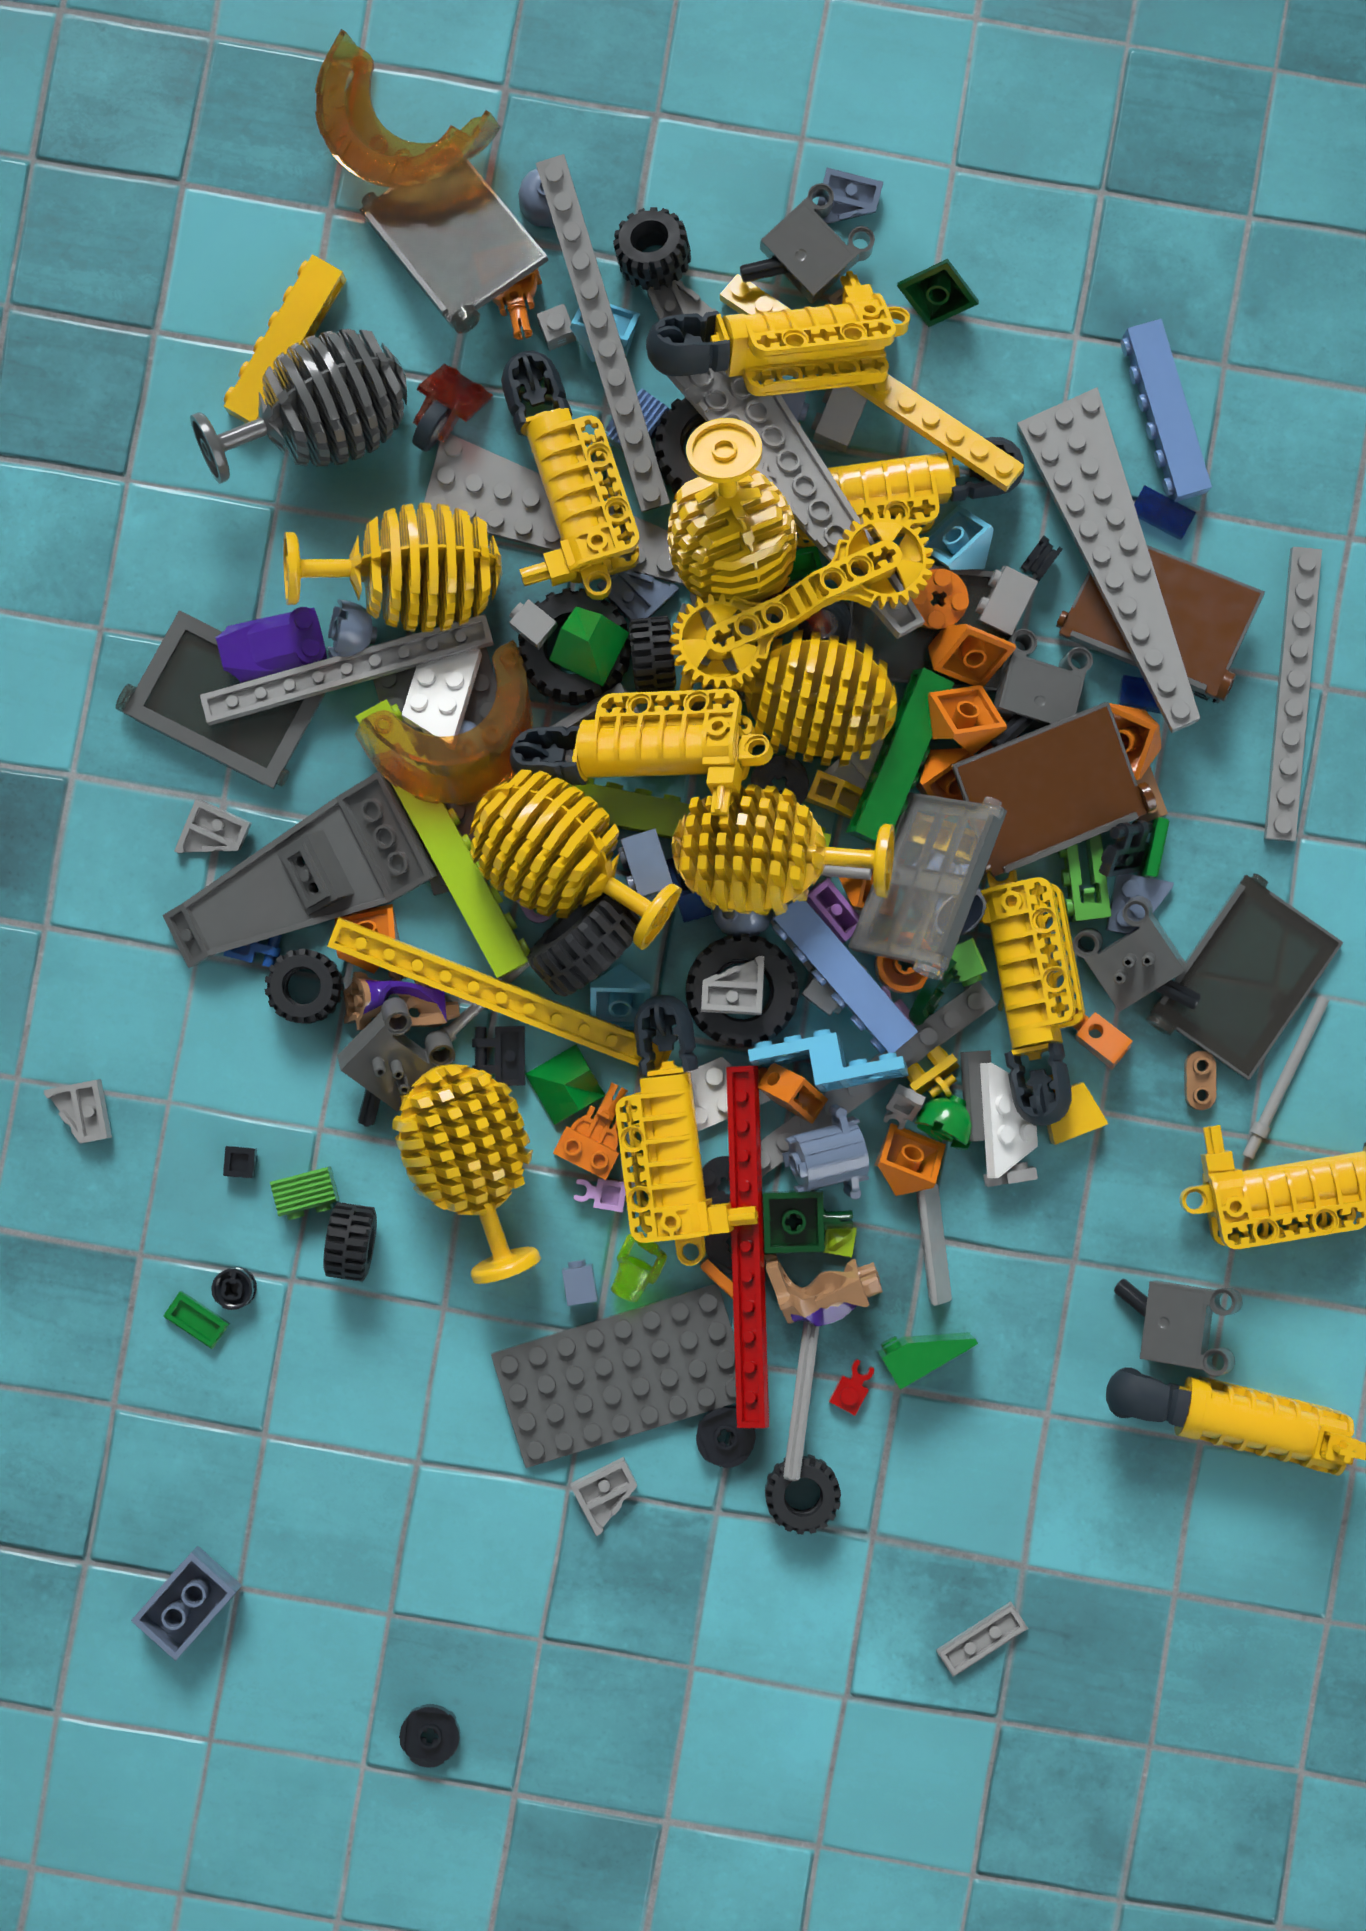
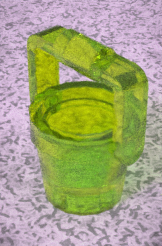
M631 1234L626 1237L617 1256L619 1267L611 1287V1291L615 1295L630 1302H638L649 1283L654 1284L657 1281L667 1260V1254L658 1248V1244L655 1242H638ZM634 1242L638 1243V1246L648 1253L657 1256L653 1267L645 1261L629 1255Z

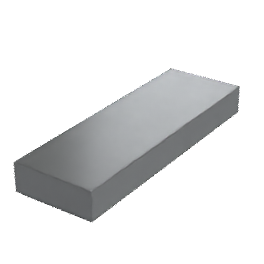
M1010 1601L937 1648L936 1651L954 1677L1026 1631L1028 1627Z

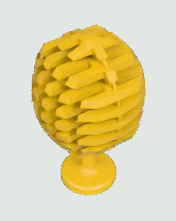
M719 418L708 421L696 428L687 441V460L691 469L699 477L686 482L675 494L674 500L677 499V501L671 507L667 541L668 545H670L668 547L670 559L675 572H678L679 579L693 595L696 594V597L701 598L704 603L707 602L709 594H712L715 601H719L721 593H724L726 602H729L733 595H736L747 601L760 603L763 600L778 595L790 580L788 575L791 574L797 548L795 518L782 492L765 475L756 470L762 457V441L758 432L748 423L738 419Z
M419 503L417 513H415L413 504H406L401 506L399 521L395 508L383 513L380 545L378 516L367 523L364 533L362 557L361 553H359V536H357L349 559H301L297 535L294 532H285L283 542L285 599L287 605H296L299 602L302 578L350 577V582L358 601L362 592L361 582H364L366 613L374 618H379L382 603L383 618L387 625L397 627L399 617H401L403 629L415 632L418 620L422 632H433L436 622L438 627H440V631H445L452 628L453 621L459 622V626L468 623L471 616V607L473 617L479 616L486 609L490 589L492 587L493 600L502 577V559L493 535L491 537L492 543L490 541L488 548L487 523L479 517L475 516L472 524L468 512L459 508H455L452 517L450 507L445 504H437L435 513L430 503Z
M803 630L793 632L792 640L788 644L782 645L783 638L774 639L766 662L759 663L762 666L760 672L755 673L752 671L754 676L752 681L749 682L743 678L741 688H738L734 682L732 683L731 689L744 692L748 714L750 710L756 721L755 734L763 735V732L769 735L771 737L770 744L775 754L778 752L779 744L787 747L785 757L794 759L797 751L804 753L803 761L812 763L813 756H821L820 765L830 766L832 757L840 756L838 767L849 765L852 753L857 751L860 754L859 760L869 759L871 745L879 739L880 741L884 739L896 718L897 694L895 686L893 685L892 687L887 677L888 663L879 659L877 664L872 660L873 648L867 643L864 645L863 652H860L856 649L857 640L848 638L845 645L839 643V636L830 634L829 640H820L821 632L812 631L810 640H802ZM700 663L697 669L703 672L708 665ZM728 670L731 675H735L738 673L736 671ZM691 673L682 676L679 691L693 690L694 684H691L693 675Z
M523 769L509 783L506 781L488 791L478 803L474 814L470 834L474 831L475 837L471 842L470 857L474 864L479 860V872L487 880L491 879L490 883L496 890H505L503 893L510 900H520L521 906L530 910L536 908L539 914L547 917L558 910L556 913L558 918H568L580 904L583 903L582 907L605 893L642 917L633 937L635 946L644 950L651 944L671 916L680 898L682 888L676 884H668L651 902L614 878L619 854L612 862L611 860L614 855L613 851L618 843L619 830L616 824L608 830L610 815L602 807L598 808V803L590 796L584 797L583 791L575 786L569 787V783L560 778L551 779L549 773L539 771L532 775L531 770Z
M748 784L746 789H744L741 785L740 796H731L729 814L720 815V818L717 815L710 814L713 795L707 796V799L705 797L702 800L699 797H693L689 805L690 813L688 815L685 813L683 818L679 820L673 834L672 855L678 874L680 872L685 885L693 894L696 892L701 897L705 906L712 910L717 905L723 912L731 913L733 910H736V912L741 914H750L751 911H754L758 915H768L771 908H773L776 916L786 913L788 910L786 903L791 900L793 903L797 900L799 902L807 901L808 888L812 883L813 886L815 885L826 865L873 869L875 895L887 898L889 894L894 862V825L883 824L880 827L875 850L826 847V840L821 826L819 828L809 807L800 805L794 793L786 788L780 794L774 786H766L765 789H762L758 785Z
M440 1065L424 1073L411 1086L413 1089L408 1094L400 1095L402 1102L400 1110L402 1112L401 1116L397 1115L393 1119L392 1129L399 1131L395 1140L401 1152V1160L406 1168L409 1180L415 1184L413 1189L420 1196L430 1199L434 1202L432 1204L443 1210L447 1209L457 1212L455 1214L479 1215L492 1256L479 1262L472 1268L470 1274L473 1283L485 1284L506 1279L526 1271L541 1260L540 1253L535 1247L527 1246L509 1249L496 1211L513 1193L511 1192L513 1188L516 1189L525 1184L524 1176H522L524 1171L522 1165L523 1163H530L533 1150L525 1148L530 1143L529 1136L523 1130L525 1124L517 1110L519 1107L516 1099L508 1095L512 1090L507 1084L497 1082L491 1078L492 1075L484 1070L468 1067L469 1065Z

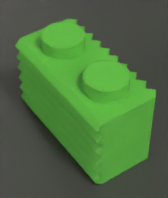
M972 938L956 945L951 957L957 962L952 970V975H954L953 982H961L962 986L965 987L983 980L981 974L986 972L987 969L974 939Z
M331 1166L270 1182L278 1216L286 1215L287 1220L305 1216L304 1210L314 1207L316 1213L333 1209V1202L339 1201Z

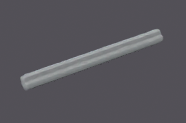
M807 1321L803 1322L783 1475L784 1479L789 1481H798L800 1479L820 1327L814 1326Z

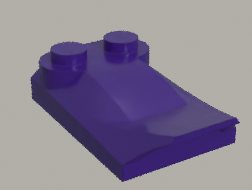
M299 607L289 613L230 625L215 637L223 670L234 675L240 683L327 659L325 643L314 607Z

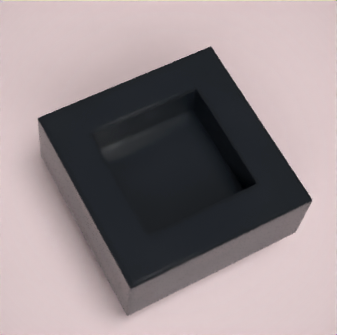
M225 1146L223 1176L254 1178L257 1148Z

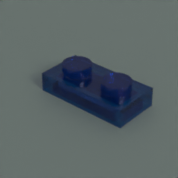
M1146 485L1142 487L1134 502L1139 519L1179 540L1184 537L1196 514L1195 511Z
M1123 675L1120 681L1118 705L1161 714L1144 678Z

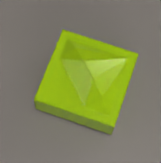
M857 1228L826 1229L824 1238L825 1252L823 1253L852 1257Z

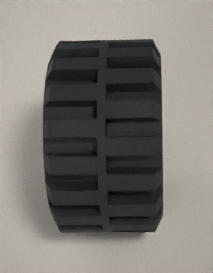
M650 207L649 211H645L643 208L638 210V214H629L627 221H621L619 224L620 230L615 231L613 245L620 271L626 281L630 280L631 285L634 287L641 285L643 290H649L650 287H654V290H661L660 286L666 285V287L673 285V280L679 281L682 278L681 272H687L689 268L688 263L691 262L690 245L685 225L682 220L679 221V217L675 213L670 214L669 210L664 208L661 211H658L657 207ZM650 246H663L662 248L654 252H642L644 249Z
M667 616L631 619L629 633L636 691L660 692L674 690L676 686L674 655L670 654L671 647H673V644L669 642L672 635L670 620Z
M308 949L291 950L284 956L280 955L274 965L271 964L268 969L270 974L265 977V983H267L265 995L269 997L268 1003L270 1007L276 1010V1014L290 1022L311 1024L326 1019L327 1015L337 1009L335 1007L337 1003L341 1002L342 997L340 995L344 984H341L342 975L337 970V965L326 955ZM300 969L312 970L320 979L321 988L319 995L309 1004L295 1002L288 991L291 976Z
M340 1202L335 1205L330 1216L324 1247L323 1268L326 1277L363 1282L371 1265L376 1237L377 1214L374 1207Z
M810 1454L803 1456L800 1478L814 1480L820 1488V1498L811 1508L799 1510L791 1507L785 1499V1490L792 1481L786 1480L783 1477L786 1457L783 1458L784 1461L782 1463H777L773 1467V1472L769 1473L767 1477V1485L765 1484V1498L770 1515L774 1517L775 1522L779 1526H784L785 1530L789 1532L794 1530L797 1534L804 1535L805 1531H809L810 1534L816 1533V1529L820 1527L823 1530L828 1526L827 1522L829 1520H834L836 1517L835 1512L837 1509L839 1510L841 1504V1490L833 1470L822 1459L818 1460Z

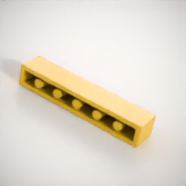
M313 254L308 261L305 260L301 264L297 273L298 279L294 286H289L283 296L284 303L279 312L275 311L271 315L268 322L269 329L265 336H260L257 339L253 348L255 353L249 362L246 361L240 368L238 374L240 378L235 387L231 386L225 394L224 408L230 415L244 423L259 418V392L265 402L262 378L267 368L271 366L272 370H274L273 362L280 353L284 352V354H287L288 347L295 343L301 345L304 338L316 334L346 282L343 271Z

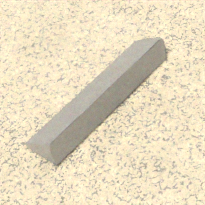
M935 1184L934 1188L916 1192L929 1302L933 1306L949 1302L952 1299L938 1184Z

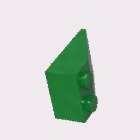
M969 1332L905 1336L900 1339L894 1336L881 1344L882 1349L877 1352L901 1390L976 1346L978 1342Z

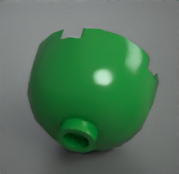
M951 1095L950 1099L941 1097L932 1099L925 1104L915 1121V1124H918L917 1128L941 1143L943 1140L952 1142L950 1147L968 1150L971 1144L972 1124L966 1109V1101Z

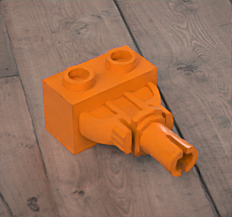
M531 240L475 254L474 259L482 289L525 260L527 256L520 248L526 247L527 251L532 249ZM539 268L492 300L499 306L502 316H507L505 305H507L513 328V336L517 340L523 339L521 326L526 338L532 335L525 300L527 299L529 309H534L533 297L535 296L537 285L542 284Z
M611 1082L595 1117L592 1118L596 1107L590 1105L586 1115L579 1117L571 1127L566 1126L553 1151V1154L605 1180L608 1178L620 1154L617 1151L619 1146L617 1120L612 1128L610 1125L616 1115L615 1109L618 1100L625 1097L626 1093H628L627 1089L621 1087L614 1100L613 1096L619 1085Z

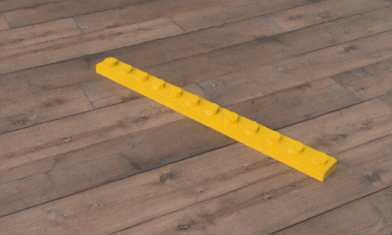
M739 274L720 293V301L739 314L748 315L763 311L791 310L751 282L744 283ZM840 369L842 373L853 372L849 369ZM889 374L880 383L848 386L1005 492L1023 472L1024 464Z
M338 917L327 947L639 1067L638 1063L642 1058L637 1055L635 1032ZM652 1042L653 1052L656 1054V1060L654 1061L655 1069H660L662 1067L661 1062L668 1061L672 1050L659 1052L658 1045Z

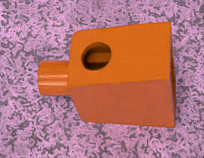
M1096 1012L1090 1018L1085 1015L1080 1024L1072 1026L1078 1031L1075 1039L1111 1070L1131 1048L1133 1040ZM1096 1029L1101 1032L1102 1036L1093 1038L1089 1035V1032Z
M776 1063L771 1064L768 1069L765 1067L759 1069L758 1088L778 1105L813 1124L828 1099L804 1077ZM799 1092V1098L797 1100L794 1099Z

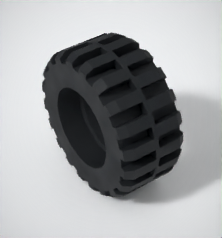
M686 397L683 400L677 398L671 403V409L664 412L661 417V424L657 426L655 453L665 484H669L672 487V492L675 494L686 482L699 477L691 469L684 455L683 444L686 435L693 428L707 422Z
M571 588L562 589V593L558 594L551 592L545 595L546 599L541 603L537 601L535 603L536 606L557 622V626L565 623L574 608L579 607L602 614L628 631L623 615L621 616L618 608L612 602L609 603L605 599H591L583 588H579V591H571ZM518 634V654L528 680L545 697L549 696L553 701L561 704L562 702L570 703V705H579L582 702L589 703L618 683H621L622 677L627 672L630 664L631 643L629 634L602 687L578 674H568L556 668L549 661L547 653L548 639L538 650Z
M605 893L582 907L583 903L580 904L568 918H559L547 929L529 952L528 963L530 967L556 995L565 997L585 987L590 981L596 979L599 974L607 970L632 944L635 930L641 918L635 912Z
M741 934V939L728 935L709 944L696 957L687 976L686 1002L691 1017L697 1026L711 1039L731 1047H752L758 1042L770 1041L789 1024L796 1011L799 998L798 977L791 960L776 944H772L760 936L750 937V934ZM758 956H764V974L769 982L770 996L761 1015L748 1019H736L725 1013L701 1012L702 983L704 979L716 974L719 975L730 965L747 963Z

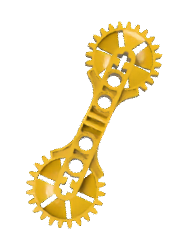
M874 511L871 520L863 514L860 524L852 521L850 530H844L842 534L843 539L838 540L833 559L827 566L812 572L781 595L765 602L756 603L739 598L736 595H733L731 600L726 602L724 593H721L719 601H715L712 594H709L706 603L699 597L696 599L695 607L688 603L685 607L686 614L679 612L677 616L679 623H673L671 629L676 634L670 636L669 642L676 645L671 647L670 654L679 655L675 659L674 665H684L681 675L685 676L691 673L693 675L691 684H694L699 679L702 681L703 690H705L709 683L713 684V689H719L720 685H724L725 689H731L733 682L738 688H741L743 678L751 682L754 677L752 671L755 673L760 672L762 666L759 663L766 662L770 645L777 636L792 630L822 608L840 600L854 601L868 608L871 607L874 601H878L880 609H883L886 602H889L891 608L895 609L898 599L904 606L907 605L909 596L916 599L920 593L919 590H924L927 586L925 580H929L932 576V572L928 569L932 568L934 560L928 557L931 556L933 548H924L929 537L920 538L918 536L922 527L914 530L910 528L912 519H909L905 524L902 523L901 513L896 516L895 520L891 519L889 511H886L883 518H880L877 511ZM873 528L881 540L871 546L865 530ZM902 532L905 536L900 544L897 545L893 541L898 533ZM851 568L861 569L865 576L854 575ZM896 570L904 587V590L896 592L888 580ZM833 580L838 588L831 589L825 585L824 581ZM706 610L715 623L708 631L700 615L701 612ZM775 614L780 622L771 623L767 620L766 615ZM748 626L753 631V634L744 635L740 632L739 627ZM725 641V644L722 647L720 642ZM706 656L711 662L701 672L697 668ZM732 657L738 673L731 675L723 663L724 660Z

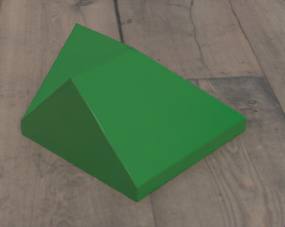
M575 607L559 632L549 661L603 687L630 633L602 614Z
M577 1044L525 1074L554 1125L606 1095Z

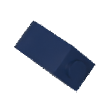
M673 858L667 859L666 863L673 884L682 888L677 903L683 922L712 915L711 909L705 906L701 897L696 892L693 894L685 885L680 872L679 874L677 872Z

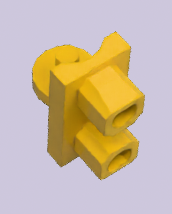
M937 1046L927 1054V1058L934 1067L925 1073L916 1062L907 1068L909 1074L907 1078L910 1082V1088L920 1095L929 1090L928 1092L932 1098H935L941 1092L949 1098L953 1094L948 1087L957 1081L951 1073L960 1066L953 1053L949 1055L944 1049Z

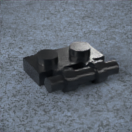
M1137 820L1131 824L1128 822L1119 823L1116 827L1111 828L1110 836L1116 839L1115 844L1108 845L1107 849L1103 852L1099 873L1106 877L1142 871L1150 848V844L1146 842L1148 833L1153 831V824L1144 820Z
M495 1026V1038H487V1027H475V1038L472 1039V1047H475V1065H472V1068L484 1070L489 1074H495V1081L505 1083L508 1086H525V1026ZM487 1047H495V1065H487Z

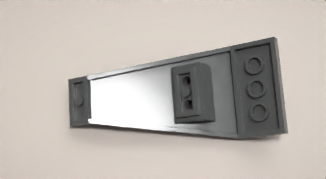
M381 770L329 801L191 898L165 913L163 918L188 968H191L224 951L394 901L438 875L386 772Z

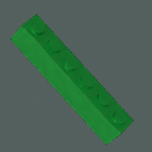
M924 667L913 670L898 705L895 722L883 741L846 833L876 846L878 831L883 824H893L896 835L897 827H895L898 817L903 815L907 808V795L910 789L915 787L919 779L917 771L921 762H924L928 757L931 749L929 742L932 738L928 695L930 692L950 690L954 682Z

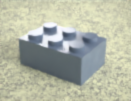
M656 829L621 839L622 847L617 848L620 853L619 856L623 869L629 868L631 876L626 877L629 888L651 900L665 886L673 884Z
M197 1546L131 1621L176 1661L242 1585Z

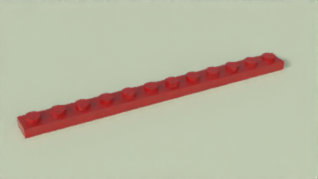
M758 1066L726 1067L731 1208L756 1206V1211L758 1212V1224L733 1226L734 1230L731 1231L737 1428H768L769 1398L758 1088L759 1070Z

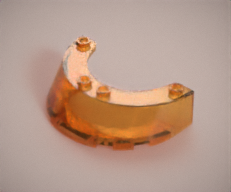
M342 29L326 55L317 78L315 88L317 111H315L320 134L323 136L327 147L337 161L349 172L366 182L378 186L406 188L434 181L479 155L501 129L493 115L485 110L482 117L471 119L461 130L450 125L446 133L437 142L415 143L395 136L382 125L373 108L371 99V79L374 70L373 58L368 52L358 47L347 32Z
M514 640L500 646L492 656L497 682L494 704L486 718L473 729L454 736H432L412 729L393 713L386 710L377 711L362 719L355 732V736L371 762L384 778L395 787L399 786L403 790L415 795L414 798L435 804L441 802L457 803V805L481 800L492 788L506 781L508 783L515 776L510 764V750L515 739L522 732L533 728V714L522 656L519 655V650Z

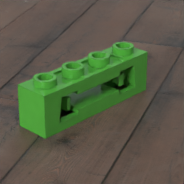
M1101 834L1085 840L1090 885H1095V888H1084L1081 890L1083 903L1081 902L1079 886L1082 885L1078 846L1075 844L1058 851L1059 858H1064L1065 869L1061 870L1062 886L1067 887L1069 899H1065L1067 916H1071V922L1111 917L1107 878L1099 873L1103 854ZM1095 892H1096V900H1097V903H1095V898H1094V893H1095Z

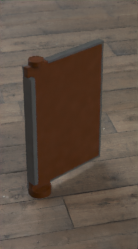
M1147 545L1191 689L1211 698L1225 701L1236 678V673L1229 671L1265 595V591ZM1088 571L1070 611L1066 612L1063 610L1059 616L1056 627L1061 629L1059 636L1138 667L1090 571Z
M1109 702L1101 703L951 765L964 801L975 802L991 809L1000 810L1001 808L1007 810L984 873L990 872L992 877L1008 873L1109 831L1119 823L1138 819L1139 816L1153 811L1157 807L1156 799L1150 786L1146 782L1137 785ZM971 820L979 842L986 822Z

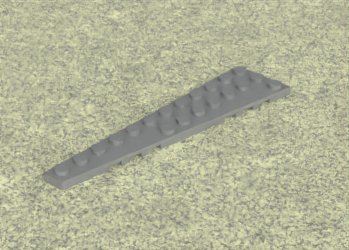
M710 368L703 374L689 376L666 375L707 422L719 418H733L748 423L758 432L762 441V457L756 470L765 475L782 492L788 505H790L795 523L831 562L838 540L843 539L842 534L844 530H850L852 521L860 524V518L781 394L771 396L752 395L746 389L742 376L728 377L725 371L714 372ZM866 529L865 533L871 546L875 542ZM851 568L854 575L865 576L861 569ZM895 573L888 578L896 592L904 590ZM910 597L909 602L905 606L898 599L895 609L891 608L889 602H886L883 609H880L878 601H874L870 607L897 639L922 626L925 622Z
M1098 387L1018 422L1017 429L1171 733H1174L1198 722L1200 715Z
M443 431L424 503H430L434 513L437 504L448 505L452 517L455 508L468 512L472 524L473 518L475 516L479 517L487 523V535L549 551L560 549L561 538L540 474ZM613 506L609 509L610 516L615 514ZM634 516L639 531L638 547L640 559L638 564L631 570L637 574L643 573L656 579L685 586L679 579L678 572H675L668 550L670 545H668L667 541L668 531ZM624 524L619 526L621 534L625 531ZM627 553L621 555V557L625 558L626 561H630L631 555L634 553Z

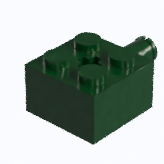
M822 1190L805 1192L762 1191L764 1253L825 1252L824 1232H826V1229H853L852 1220L840 1221L841 1219H853V1211H826L823 1207ZM795 1213L798 1219H801V1223H797L795 1229H791L790 1225L785 1223V1219H790V1214Z

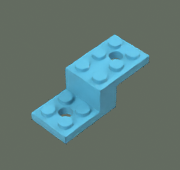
M830 1029L813 1032L814 1037L802 1039L801 1035L785 1037L783 1043L773 1045L772 1041L758 1042L755 1044V1048L748 1049L749 1060L754 1066H758V1069L770 1067L773 1063L782 1065L811 1059L815 1085L821 1093L909 1076L907 1064L903 1056L897 1057L896 1053L880 1055L878 1061L868 1063L867 1059L853 1060L849 1062L850 1066L847 1067L842 1040L836 1032L831 1033Z

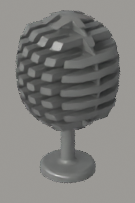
M341 329L337 334L332 331L323 332L319 335V338L313 335L304 338L301 345L299 343L291 345L287 349V354L282 352L275 358L273 362L275 369L272 370L271 366H269L263 375L262 384L265 402L259 392L258 419L217 435L212 424L203 413L198 412L190 416L196 441L213 477L219 484L226 482L230 478V469L225 455L226 451L266 435L284 455L285 449L283 445H286L295 465L308 466L309 460L316 467L328 466L330 461L334 465H340L348 462L349 457L351 460L362 458L365 450L367 453H372L380 446L379 441L385 443L393 435L392 428L397 430L403 419L404 402L407 405L406 375L398 359L383 343L380 348L372 331L362 329L359 330L360 334L351 329Z

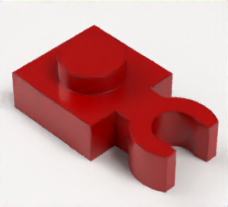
M855 1359L851 1365L852 1375L850 1378L842 1374L828 1400L830 1403L856 1416L869 1391V1388L862 1384L874 1374V1367L872 1366L868 1368L865 1374L858 1373L857 1368L861 1362L859 1359Z

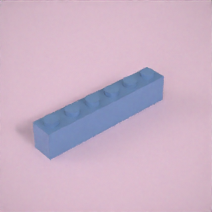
M1162 319L1127 328L1123 339H1121V348L1124 356H1129L1132 366L1129 367V375L1132 383L1137 384L1140 393L1137 396L1138 405L1141 412L1146 413L1148 420L1146 432L1148 438L1154 440L1157 450L1154 451L1157 467L1162 468L1165 479L1162 480L1166 496L1171 497L1172 503L1206 494L1212 488Z
M797 900L794 903L792 901L787 906L788 910L786 913L775 916L772 919L775 923L772 929L783 941L786 938L790 940L795 946L791 950L802 963L809 962L815 969L811 972L813 977L821 986L827 983L834 992L830 995L841 1009L846 1006L852 1012L851 1021L861 1032L866 1029L873 1037L870 1043L880 1054L883 1052L887 1054L896 1052L918 1032L917 1029L806 901L799 902Z

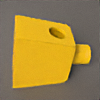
M1083 1082L1071 1085L1072 1101L1065 1116L1060 1121L1047 1125L1051 1144L1062 1143L1108 1124L1105 1116Z

